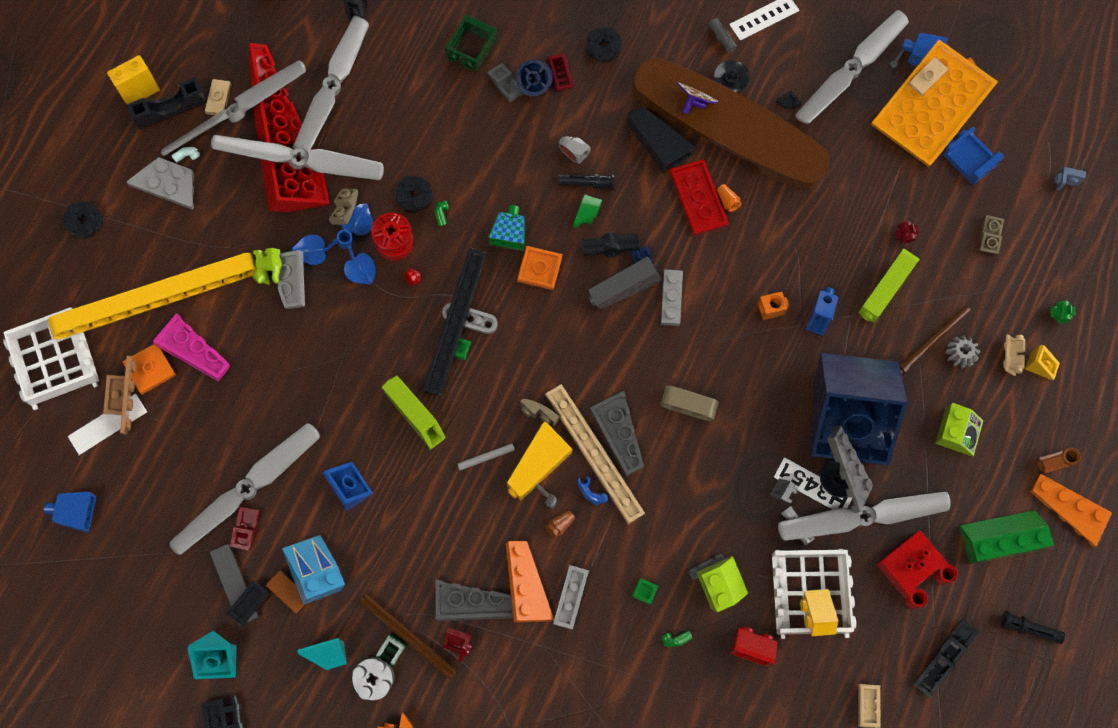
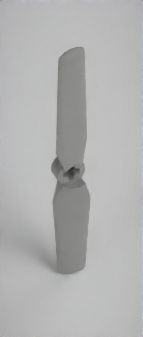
M896 10L858 45L853 59L846 61L843 68L830 75L795 114L796 118L806 124L816 118L850 86L852 79H856L864 67L872 64L909 23L907 16L903 12Z
M354 16L329 61L328 77L323 80L322 88L311 102L292 147L293 150L302 149L305 152L311 150L335 104V96L340 93L341 82L351 72L369 27V23L365 19ZM331 84H334L335 86L332 87V89H330L329 86H331Z
M296 61L234 98L237 103L230 105L227 109H223L215 116L161 150V155L169 154L227 118L233 123L241 120L245 115V111L256 106L306 72L305 65L302 61Z
M214 135L211 139V147L215 150L273 162H289L290 166L295 169L307 167L320 173L381 180L384 173V165L381 162L324 149H312L305 152L302 149L293 150L280 144ZM296 156H300V162H297Z
M309 423L305 424L256 462L245 477L246 479L239 481L236 488L220 495L170 541L171 549L176 554L181 555L232 515L243 500L254 498L258 489L271 484L320 438L317 429ZM243 486H251L248 494L246 492L242 493L244 491Z
M947 492L887 499L871 508L863 506L861 512L854 513L852 509L839 508L781 521L778 523V531L781 538L785 541L849 532L858 526L865 527L872 523L889 525L945 512L950 509L951 501ZM867 514L868 518L865 520L861 519L860 515Z

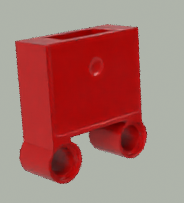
M920 530L876 564L905 598V603L910 609H918L927 604L928 595L926 592L915 587L935 572V580L941 585L952 583L958 577L957 569L947 563ZM943 570L949 573V580L944 578ZM914 594L919 596V604H916L913 601Z

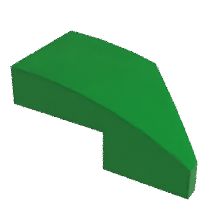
M584 195L573 227L578 228L580 224L593 223L602 200Z

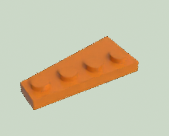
M508 541L506 543L514 622L553 621L554 618L527 541Z

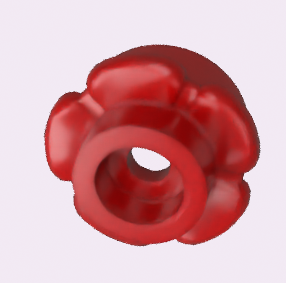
M409 268L404 273V278L410 286H414L415 284H420L421 275L416 269Z

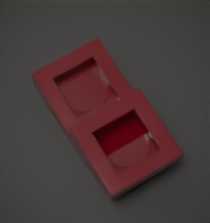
M239 507L230 547L245 550L251 549L261 510Z

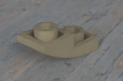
M341 189L334 200L337 207L329 218L332 225L348 224L357 202V189Z
M989 215L984 216L979 251L999 254L1003 237L1001 236L1004 224L1003 218Z
M528 399L520 401L521 411L527 417L531 415L535 419L541 414L540 418L544 422L550 423L553 427L559 422V416L546 406Z

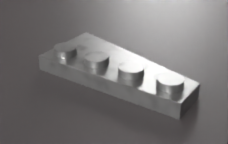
M834 426L828 437V442L835 462L840 463L839 473L841 479H845L848 488L846 493L848 498L852 497L854 502L851 506L854 513L861 512L873 484L842 426Z

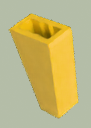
M546 421L540 427L507 482V487L509 488L507 491L514 499L518 497L522 500L536 485L541 483L572 454V448Z

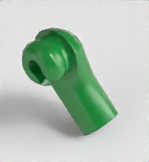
M446 200L439 201L436 204L434 213L438 227L447 225L444 211L448 210L449 206Z
M685 631L672 638L670 633L661 636L665 647L681 646L693 638L689 631Z

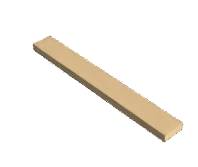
M561 384L545 393L546 398L627 524L629 525L645 515L640 504L563 385Z

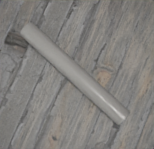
M511 443L457 463L461 471L515 451Z

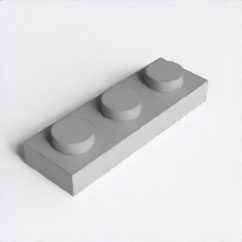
M664 269L661 325L680 326L683 271Z
M569 565L553 625L573 630L588 570Z

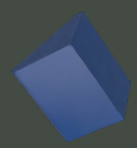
M353 462L323 472V475L347 510H350L373 494Z

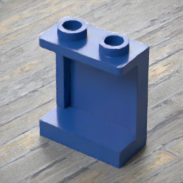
M971 127L969 130L964 129L958 135L959 138L956 141L952 139L945 147L946 150L943 153V156L972 185L976 184L994 169L1005 157L1000 151L994 155L973 134L975 131L974 127Z

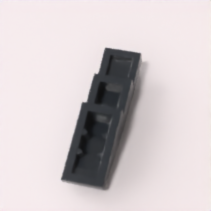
M962 618L934 653L913 685L931 698L956 667L955 664L968 650L967 647L980 632Z

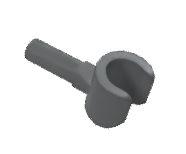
M540 484L536 485V488L547 498L544 504L554 509L557 504L556 497L549 494Z

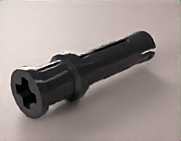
M560 173L559 185L594 187L596 190L599 188L614 190L615 174L609 176L600 175L599 173L594 175Z
M1005 611L1001 617L1000 626L1003 629L1010 628L1016 630L1019 634L1029 633L1059 644H1063L1065 640V632L1030 622L1027 617H1018L1012 615L1009 611Z

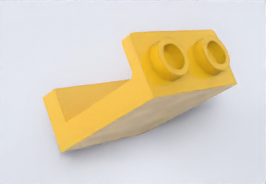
M140 55L107 72L126 105L139 99L147 98L160 91Z

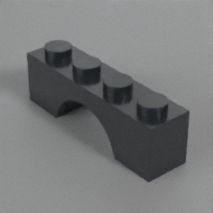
M194 77L179 83L176 91L166 98L159 100L142 98L127 104L133 121L140 130L207 103V100L197 78Z

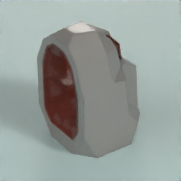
M566 136L559 140V148L573 162L580 164L590 153L591 147L580 138Z

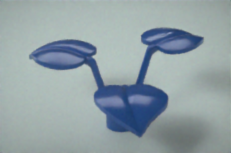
M367 203L355 206L348 224L341 225L344 230L339 231L337 239H334L326 248H324V240L318 235L305 236L292 247V251L300 250L303 252L304 263L319 265L326 259L324 251H328L337 244L342 249H348L352 258L344 266L346 277L350 281L359 284L370 285L374 281L376 271L372 258L365 253H360L355 257L351 247L353 233L357 236H364L372 229L373 219Z

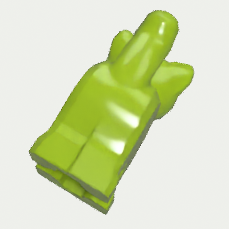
M280 249L254 250L253 254L256 256L255 264L257 269L253 274V279L259 284L265 283L269 285L268 271H273L272 280L274 283H278L282 266Z

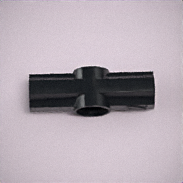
M606 233L602 238L582 240L584 257L602 254L606 257H616L620 252L640 250L638 233L619 236L616 233Z

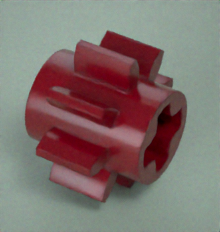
M906 221L898 225L895 236L903 244H908L916 241L917 234L920 232L917 225L912 224L911 221Z

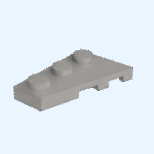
M297 250L280 253L282 266L279 274L278 291L284 308L305 307L303 252Z

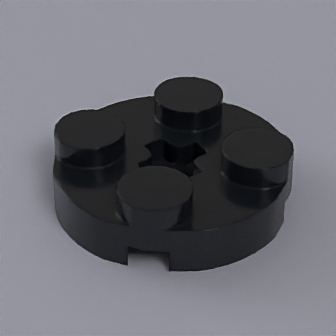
M612 27L598 28L591 31L586 42L589 56L598 59V62L602 63L615 60L622 48L621 38ZM602 42H605V43H607V47L604 48L603 46H600L599 44H601Z
M417 176L404 177L398 184L395 192L399 206L409 213H417L419 210L428 208L433 199L430 183ZM413 191H417V194H419V196L411 198L410 193Z
M79 202L68 206V211L64 216V225L67 231L74 237L88 239L102 229L104 218L95 204ZM86 217L88 221H84V224H81L80 219Z

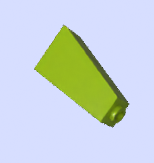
M906 249L902 250L858 312L863 319L875 323L920 260L918 257Z
M397 375L389 379L382 386L387 397L430 450L446 438L437 420Z

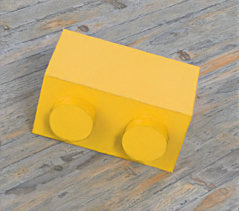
M829 589L804 591V598L800 601L801 611L805 612L806 628L810 629L811 636L836 635L838 618Z

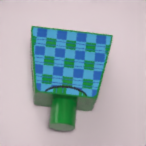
M509 205L508 213H498L489 235V245L524 251L525 217L518 215L520 209L518 206Z

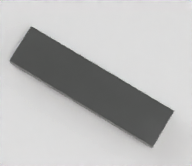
M227 544L211 551L210 555L232 607L246 590L247 586L230 545ZM255 611L247 623L259 618L257 611Z

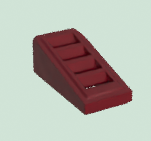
M565 53L547 57L546 62L552 70L556 92L574 88ZM559 62H561V64H562V65H558V66H554V65H553L554 63H559ZM562 68H563V70H564V71L557 72V73L555 72V70L562 69ZM557 76H566L565 78L557 79ZM560 82H568L566 85L559 86Z

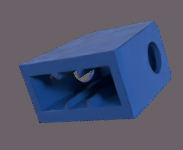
M919 33L915 42L905 39L901 49L911 52L908 62L917 67L938 40L946 44L948 38Z
M825 287L823 291L819 292L805 330L824 335L833 319L838 301V296L834 295V289Z
M91 492L60 493L57 495L56 503H45L44 513L53 515L52 522L58 525L89 533L97 496Z

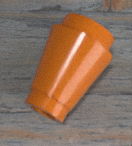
M726 184L718 187L717 192L724 208L729 212L737 210L741 206L740 197L727 187Z

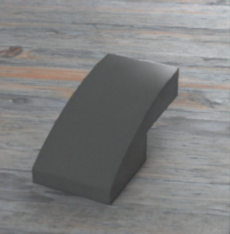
M503 63L487 72L495 86L509 103L524 94L513 79L512 73Z

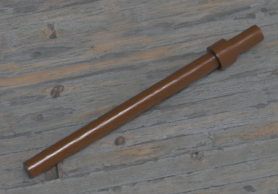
M964 306L906 361L899 363L901 375H905L910 370V366L971 311L970 308Z

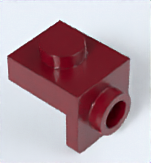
M448 628L442 648L459 653L458 661L462 662L465 656L469 657L473 645L469 643L472 635Z

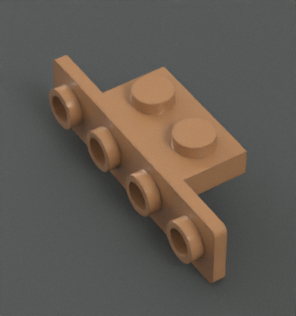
M127 356L125 376L107 375L103 414L122 415L120 428L122 435H127V430H131V419L128 418L129 411L133 409V399H130L131 392H134L135 388L132 372H136V361H134L132 356Z

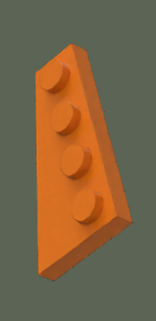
M1039 474L1030 492L1049 509L1055 511L1061 520L1072 526L1078 535H1082L1088 540V543L1093 548L1097 547L1112 512L1050 478Z

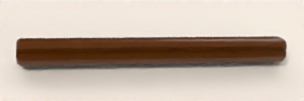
M365 594L359 601L361 605L448 679L453 678L456 670L368 595Z

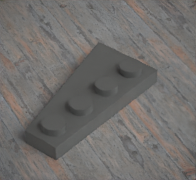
M622 391L590 407L593 417L625 476L627 477L643 469L644 464L636 440L634 426L632 425L625 392Z
M436 580V621L513 618L511 595Z

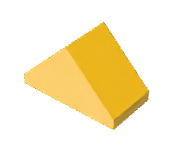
M1039 345L1030 353L1025 370L1054 380L1060 363L1044 345Z

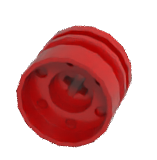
M394 212L379 216L371 229L377 252L386 260H402L411 253L414 246L413 234L408 220L401 214Z

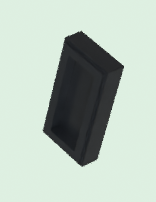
M252 581L227 614L244 626L270 593L255 581Z

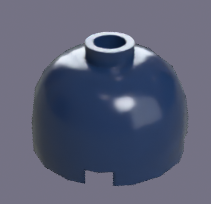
M532 59L525 61L516 72L517 85L528 96L544 94L553 83L552 70L542 60Z

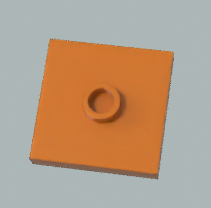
M526 246L517 282L554 291L563 254Z
M154 344L132 356L134 361H136V372H132V380H135V385L141 395L176 376L162 349Z

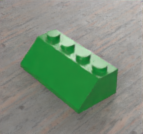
M1035 510L959 526L970 564L1044 550L1054 546L1049 526Z

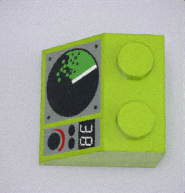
M951 403L945 409L935 444L973 457L983 420L971 409Z

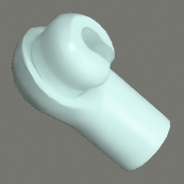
M183 147L171 156L178 163L186 156H190L192 160H195L200 156V153L195 147Z

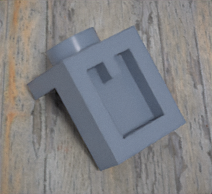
M1064 167L1055 176L1056 190L1060 191L1066 183L1070 186H1079L1086 178V171Z

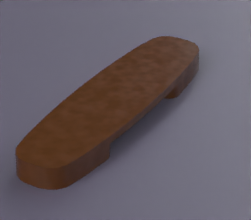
M661 58L646 60L636 72L633 83V93L636 99L669 123L684 125L719 147L755 164L759 173L800 190H811L823 179L830 164V155L827 150L814 139L766 108L722 84ZM677 82L699 90L718 100L719 103L706 102L704 109L692 105L689 113H684L682 109L689 95Z

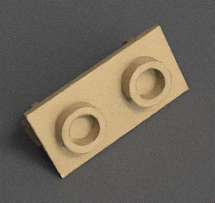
M1006 334V341L1004 343L1006 352L1003 365L1006 372L1016 376V373H1022L1025 369V356L1018 355V353L1025 352V339L1023 335H1016L1013 338Z

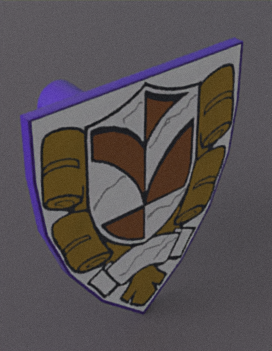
M677 82L689 95L682 109L684 113L688 114L692 105L704 109L706 102L719 103L718 100Z

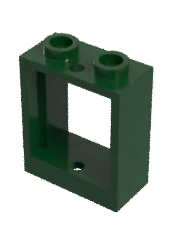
M465 14L445 47L446 57L452 62L464 65L469 70L473 69L478 72L498 38L497 29ZM467 31L487 40L476 59L456 50Z

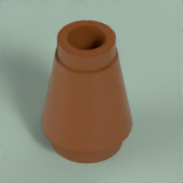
M567 510L549 520L546 525L548 533L554 538L561 537L575 520V516L571 511Z

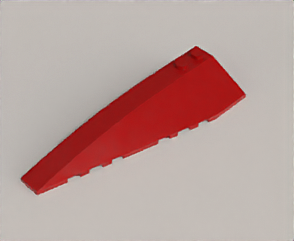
M249 43L248 45L251 87L277 73L274 67L275 62L267 45ZM281 88L254 106V116L258 141L292 148L302 123L293 102L289 101V94L286 88ZM296 156L297 162H300V156ZM261 159L269 211L292 212L328 206L330 204L324 173L316 172L307 167L295 169L290 166L289 162H273Z

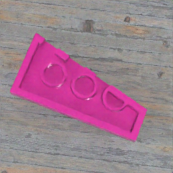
M177 313L153 340L154 345L218 382L230 368L229 363L207 345L206 341L201 336L199 337L193 331V328L186 324Z

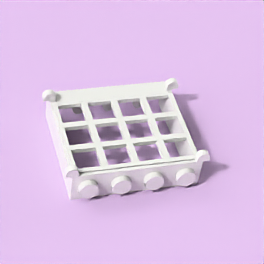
M71 307L3 332L5 336L3 343L11 355L9 356V362L16 371L14 378L17 384H20L22 390L19 391L20 397L23 402L31 405L33 410L38 409V403L92 383L94 388L98 387L99 377L84 332L59 340L52 337L47 319L53 315L72 310ZM48 328L52 340L38 344L35 333ZM31 334L34 346L21 351L17 339ZM71 338L75 349L61 354L58 342ZM54 344L57 356L44 360L40 349ZM36 351L39 362L26 367L22 355ZM77 354L80 365L67 370L63 358ZM59 360L62 372L49 377L45 365ZM41 367L44 379L31 383L28 371ZM82 370L83 376L73 380L69 379L68 374ZM64 376L65 383L52 387V380ZM46 383L48 389L34 394V387Z
M843 549L775 550L772 553L776 630L777 635H780V639H785V634H811L810 629L806 628L805 612L801 610L789 611L788 596H802L804 598V591H807L806 576H820L821 590H825V576H839L840 591H829L830 595H840L841 610H835L836 614H842L843 628H837L836 634H844L845 638H850L849 634L854 632V628H856V618L852 614L855 601L854 596H851L850 589L853 587L852 575H849L851 556L848 555V551ZM800 557L801 572H786L785 558ZM804 557H819L820 572H805ZM823 557H837L838 572H824ZM801 576L802 591H788L787 577ZM789 615H804L805 628H790Z

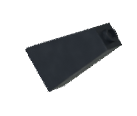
M644 107L638 110L634 109L628 114L627 125L663 173L693 156L694 145Z

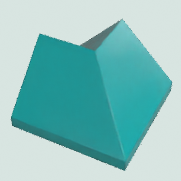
M214 631L188 646V653L194 679L235 678L237 645L230 644Z
M339 638L297 650L299 655L328 671L347 664L345 645Z

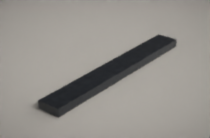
M473 248L468 249L423 387V392L442 397L488 255L487 252Z

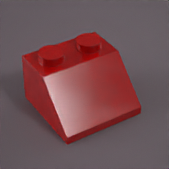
M742 626V629H736L729 654L766 667L775 663L778 642L773 640V636L761 633V636L754 634L753 629Z

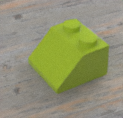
M733 556L696 572L709 605L715 612H720L735 605L748 594Z

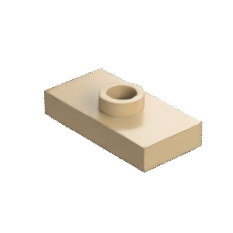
M934 57L909 82V85L923 96L948 71V68Z
M212 79L205 108L206 114L216 115L223 109H226L232 85L230 81Z
M858 684V727L881 728L880 685Z

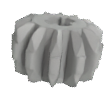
M965 335L961 336L960 339L955 337L953 342H949L947 345L949 349L946 350V354L951 355L948 361L953 360V366L959 364L961 368L965 366L971 367L973 362L978 360L977 355L980 353V350L975 349L978 343L973 344L972 338L966 340Z

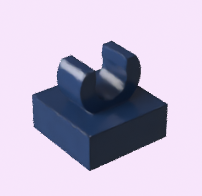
M648 246L630 252L634 264L647 256L653 264L655 263Z

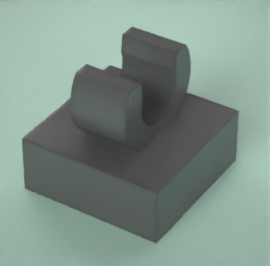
M779 478L770 496L774 499L791 503L792 500L789 497L791 493H797L796 489H794L796 485L791 481Z

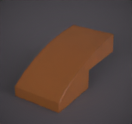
M281 570L266 584L296 614L304 606L296 584Z

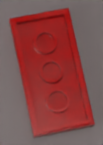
M704 159L669 170L693 236L729 225Z

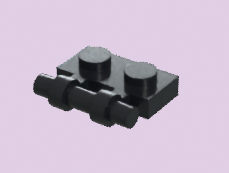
M238 696L229 697L231 705L226 707L224 699L202 703L205 728H245L244 722L241 720L240 711L242 706L241 703L239 704ZM227 713H232L234 724L228 725Z

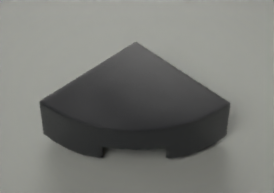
M792 90L776 100L778 105L786 109H796L802 105Z

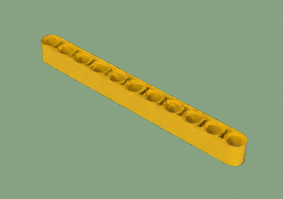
M243 253L53 315L47 319L52 337L56 340L64 339L251 277L257 269L252 253Z

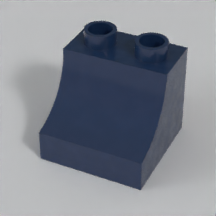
M821 353L813 384L814 411L809 441L811 456L834 459L828 437L834 426H842L860 462L889 466L908 403L899 363Z

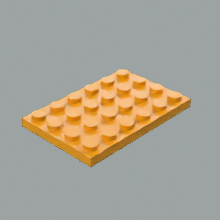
M938 40L873 120L871 125L926 166L930 167L998 81L941 40ZM936 57L948 68V71L921 96L909 85V82Z

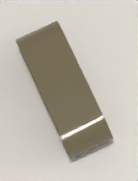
M665 386L660 405L666 409L705 421H714L719 402L713 398L681 388Z

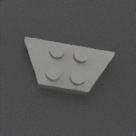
M158 157L127 181L130 187L186 208L194 209V173L189 168Z

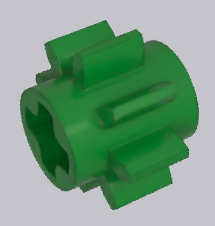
M1068 301L1056 302L1055 306L1050 309L1051 318H1054L1057 323H1068L1073 316H1076L1075 307H1072Z

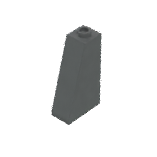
M647 256L589 289L588 291L591 296L588 298L593 307L597 306L601 310L663 280Z

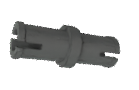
M718 18L710 21L708 25L715 33L717 41L721 42L727 53L734 51L737 45L730 37V32L723 27Z

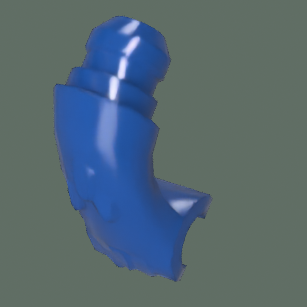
M586 476V484H582L580 477L578 478V488L588 501L595 505L608 501L607 494H596L590 491V478Z

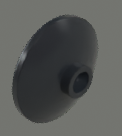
M728 60L717 66L714 80L738 93L747 87L750 73L744 64Z
M831 460L821 469V485L831 496L837 498L848 497L846 493L848 488L845 479H841L839 473L840 463ZM834 478H838L840 483H836Z

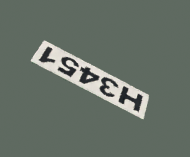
M786 458L783 459L774 476L776 479L780 478L791 481L796 485L794 489L832 510L839 508L847 509L852 500V497L837 498L831 496L823 489L819 476Z

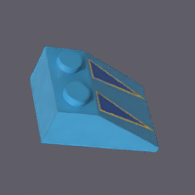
M321 535L282 548L303 605L342 591L345 583Z

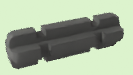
M719 554L714 559L711 558L699 564L697 568L690 569L688 571L689 576L692 580L697 579V571L724 560V556Z

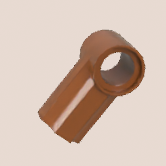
M1067 448L1066 450L1038 458V467L1043 474L1069 468L1079 463L1081 453L1076 448ZM1066 453L1071 455L1072 462L1066 459Z

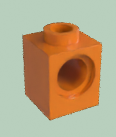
M782 292L760 297L758 306L762 319L766 320L785 315L789 308V303ZM770 303H776L779 308H773Z

